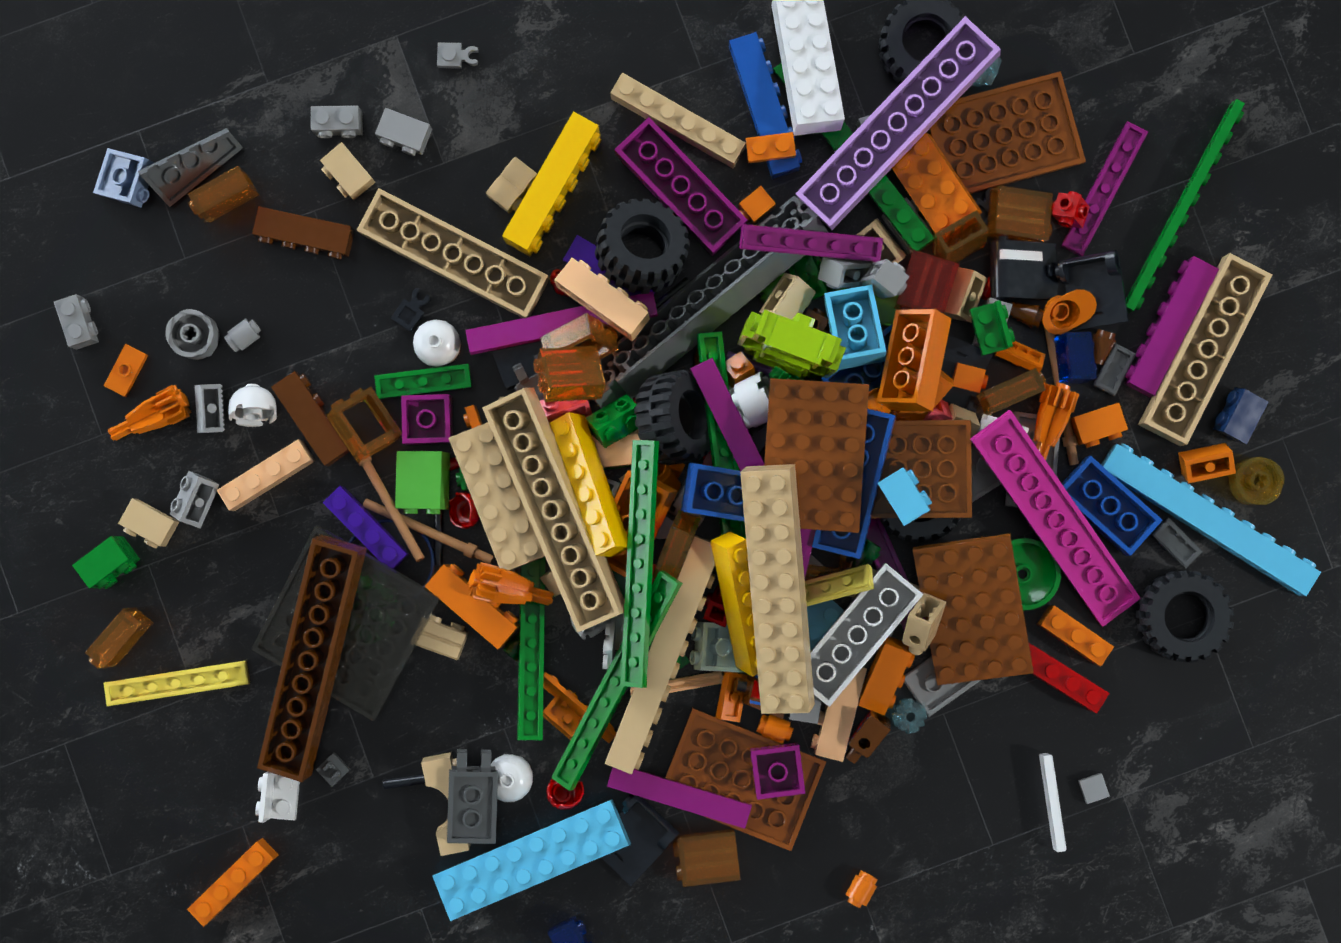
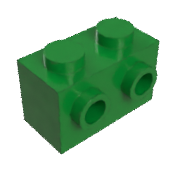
M627 394L586 417L593 436L604 448L638 429L635 424L636 414L634 413V407L637 404Z

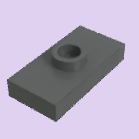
M1115 343L1092 386L1114 397L1136 353Z
M1167 518L1150 534L1183 568H1187L1203 552L1170 518Z

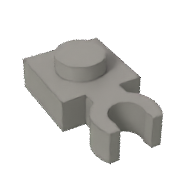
M438 42L437 67L462 69V62H466L470 66L478 65V60L470 59L469 55L471 53H478L479 50L475 46L462 50L461 43Z

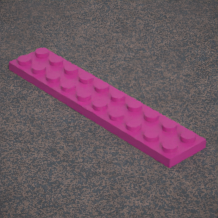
M1008 410L970 439L1102 627L1141 599L1012 411Z

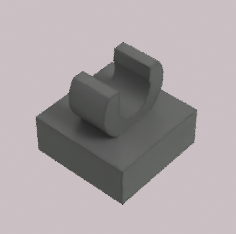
M335 752L316 769L332 787L351 770Z

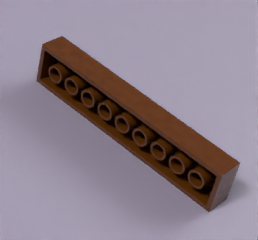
M325 535L312 538L257 769L299 782H303L312 775L367 550L366 547Z

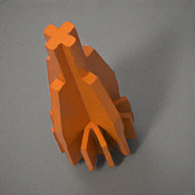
M1058 382L1056 386L1044 384L1039 399L1041 404L1036 418L1034 441L1037 442L1036 447L1045 460L1050 446L1055 447L1069 421L1071 413H1074L1079 394L1070 391V386Z
M171 385L155 393L156 396L143 401L125 416L126 421L108 429L111 439L113 441L118 440L130 433L141 434L169 424H176L190 417L191 411L188 408L190 405L187 396L181 392V389H177L176 385Z
M480 562V564H477L476 570L473 569L469 578V589H471L469 595L475 599L504 604H525L526 601H532L548 606L553 602V592L535 588L534 582L513 571L500 569L495 565Z

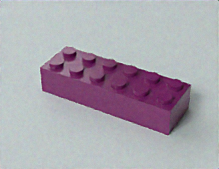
M650 117L614 149L615 156L666 209L669 207L675 211L674 216H679L682 219V226L687 228L688 232L712 257L741 230L742 224H747L748 220Z

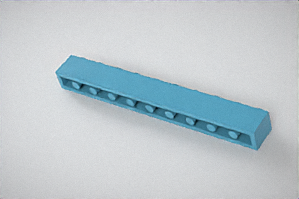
M1124 443L1112 445L1101 465L1125 487L1296 595L1307 596L1321 573L1315 568V563L1306 558L1301 560L1296 557V552L1285 545L1282 547L1274 543L1276 540L1274 537L1264 532L1262 534L1254 530L1255 526L1246 520L1239 521L1234 517L1235 513L1225 507L1220 509L1214 505L1215 501L1204 494L1200 496L1193 492L1195 488L1184 481L1181 483L1173 479L1174 475L1165 469L1158 470L1153 466V461L1144 456L1139 458L1133 454L1134 450Z

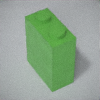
M397 451L396 509H404L403 514H418V509H426V514H440V510H449L450 453L442 451Z

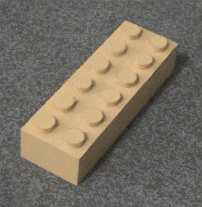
M487 422L449 437L499 568L511 571L545 557L489 423Z

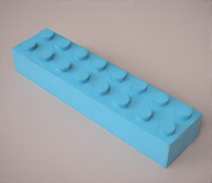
M612 799L433 875V879L448 917L452 921L629 846L631 842Z

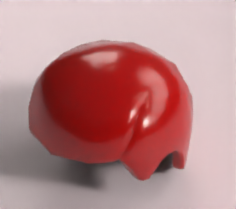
M457 492L455 493L456 496L449 500L450 521L458 528H471L480 519L471 494Z
M551 779L546 788L547 799L551 805L559 810H570L580 803L584 795L583 783L578 781L575 789L569 791L554 779Z

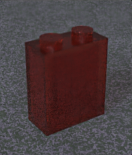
M913 250L905 272L910 276L905 282L907 287L897 297L894 309H936L944 314L959 264Z

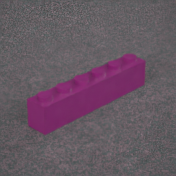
M1195 256L1181 263L1178 269L1180 276L1177 282L1173 281L1168 288L1167 293L1170 295L1166 303L1162 302L1156 313L1159 317L1156 323L1152 322L1146 332L1148 338L1145 344H1141L1136 351V357L1138 358L1134 366L1131 365L1125 375L1127 380L1124 385L1147 397L1155 396L1219 271L1218 268Z

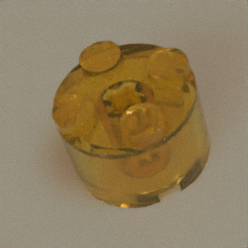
M1254 457L1240 461L1235 465L1236 474L1228 476L1229 487L1233 496L1242 504L1251 506L1269 504L1275 501L1281 494L1285 480L1280 466L1276 462L1264 457ZM1258 477L1259 482L1255 485L1253 481Z

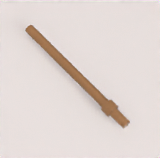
M1044 327L1054 385L1056 386L1057 382L1064 384L1056 337ZM1069 418L1063 431L1064 438H1062L1063 446L1067 449L1069 465L1079 464L1076 450L1078 442L1076 435L1074 436L1071 418Z
M357 436L351 437L349 439L350 445L356 454L355 459L359 466H363L415 561L423 560L425 557L400 512L395 508L391 496L371 463L372 458L370 454L364 450Z
M365 499L363 503L364 508L392 520L385 506L370 499ZM401 514L408 528L457 549L468 558H476L485 563L492 564L494 556L478 549L477 545L470 542L468 544Z

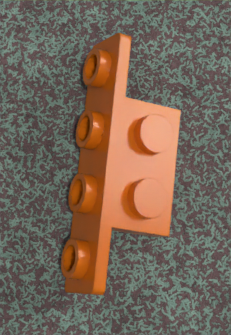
M544 672L543 688L554 698L543 710V717L571 740L588 705L580 702L574 692L566 690L560 685L559 680L555 676ZM610 723L602 736L608 743L615 738L617 733Z

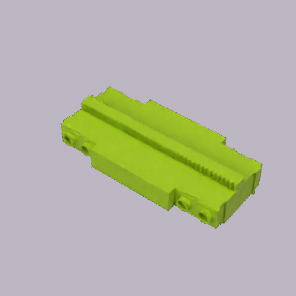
M764 310L761 315L755 312L750 313L737 345L745 347L744 353L753 356L751 361L762 363L772 369L777 366L787 373L798 376L800 379H804L806 376L812 379L817 376L828 379L837 372L846 347L840 345L842 339L812 328L815 319L797 313L791 320L768 310Z

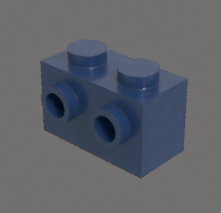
M1234 387L1227 396L1225 407L1216 417V424L1213 430L1235 442L1247 444L1269 402L1247 389Z

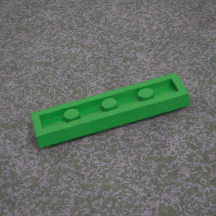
M469 364L374 375L378 400L405 395H420L472 388Z

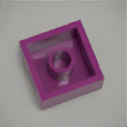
M450 394L401 396L402 444H451L449 437L453 436V406Z
M798 743L750 749L757 800L805 794Z

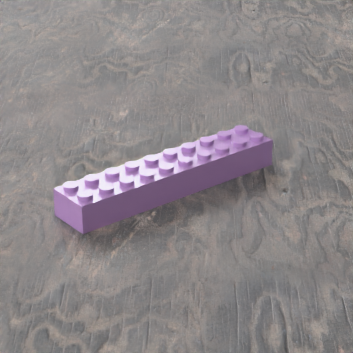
M965 16L796 193L798 199L833 230L1000 56L1001 49Z

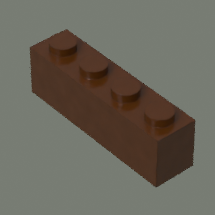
M258 206L252 234L259 238L258 242L272 245V242L275 241L282 243L281 247L295 250L296 246L305 248L304 252L318 255L319 251L326 252L328 257L341 260L342 256L349 257L355 230L348 225Z
M294 371L271 386V388L324 466L329 467L352 451L348 446L351 442L344 432L339 433L335 427L338 422L330 412L326 414L322 408L324 402L318 393L313 395L309 389L311 383L304 373L300 375Z

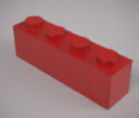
M1029 643L1033 664L1032 675L1089 711L1097 714L1108 697L1109 692Z

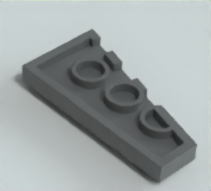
M225 128L138 171V173L163 201L171 207L243 147L229 130Z

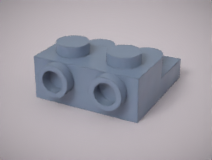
M107 148L93 193L141 208L142 204L149 198V191L147 190L149 184L140 176L138 171L155 162L144 157Z

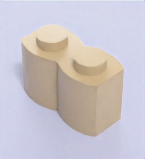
M514 157L487 190L486 195L509 214L513 210L516 212L537 173L517 157Z

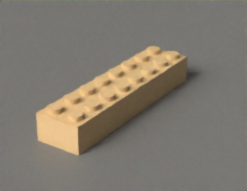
M378 188L357 228L360 235L522 318L531 316L550 280L547 274Z
M1231 253L1222 257L1217 267L1219 269L1155 396L1151 397L1138 423L1139 426L1178 446L1188 444L1272 277V274Z

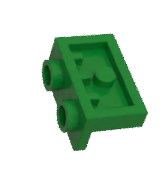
M804 255L788 270L790 274L799 276L816 292L811 301L824 296V293L834 292L835 289L826 286V282L818 279L823 257Z
M998 300L994 303L969 310L981 356L1013 347L1012 342H1015V336L1012 328L1007 326L1008 311L1005 304L1002 305L1001 301Z

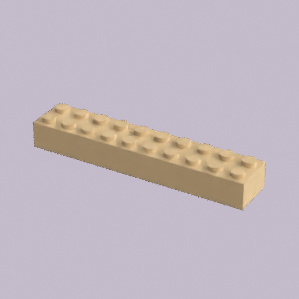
M520 389L482 407L577 633L623 614L625 600L607 558L595 555L559 447L535 389Z
M795 464L747 466L740 474L761 714L810 713L815 705Z
M694 536L677 579L683 584L661 623L648 652L647 688H634L605 761V764L632 774L634 769L639 770L645 754L641 750L643 746L648 748L653 735V730H650L652 723L657 725L662 712V708L659 707L660 702H666L671 690V686L667 684L670 678L675 680L680 667L677 659L679 656L684 657L689 641L685 640L688 633L693 634L698 620L694 616L697 610L702 611L707 599L706 596H703L705 588L711 589L716 574L712 573L715 562L711 542L707 539Z

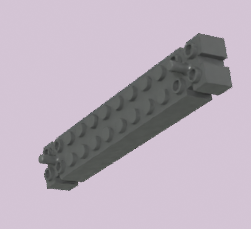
M795 196L779 207L781 212L776 216L771 214L758 225L828 232L819 216L810 208H806L804 203ZM738 241L657 309L658 316L650 318L633 341L624 336L597 358L599 362L594 367L589 365L575 378L600 408L605 407L625 394L632 399L639 393L641 385L649 377L662 374L687 352L692 350L697 345V334L713 332L804 255L740 249V241Z

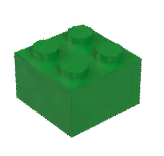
M110 536L72 566L89 589H101L103 587L107 589L118 581L116 577L124 573L126 575L137 567L135 563L140 558L124 537Z

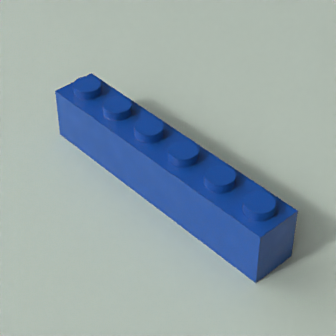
M754 32L729 40V49L757 135L765 136L793 132L792 127L788 128L785 121L788 118L784 105H780L778 97L781 96L777 82L773 83L771 74H773L770 60L766 61L763 52H766L763 38L758 39L757 33ZM799 149L795 150V158L766 161L772 179L799 171L800 163H802Z

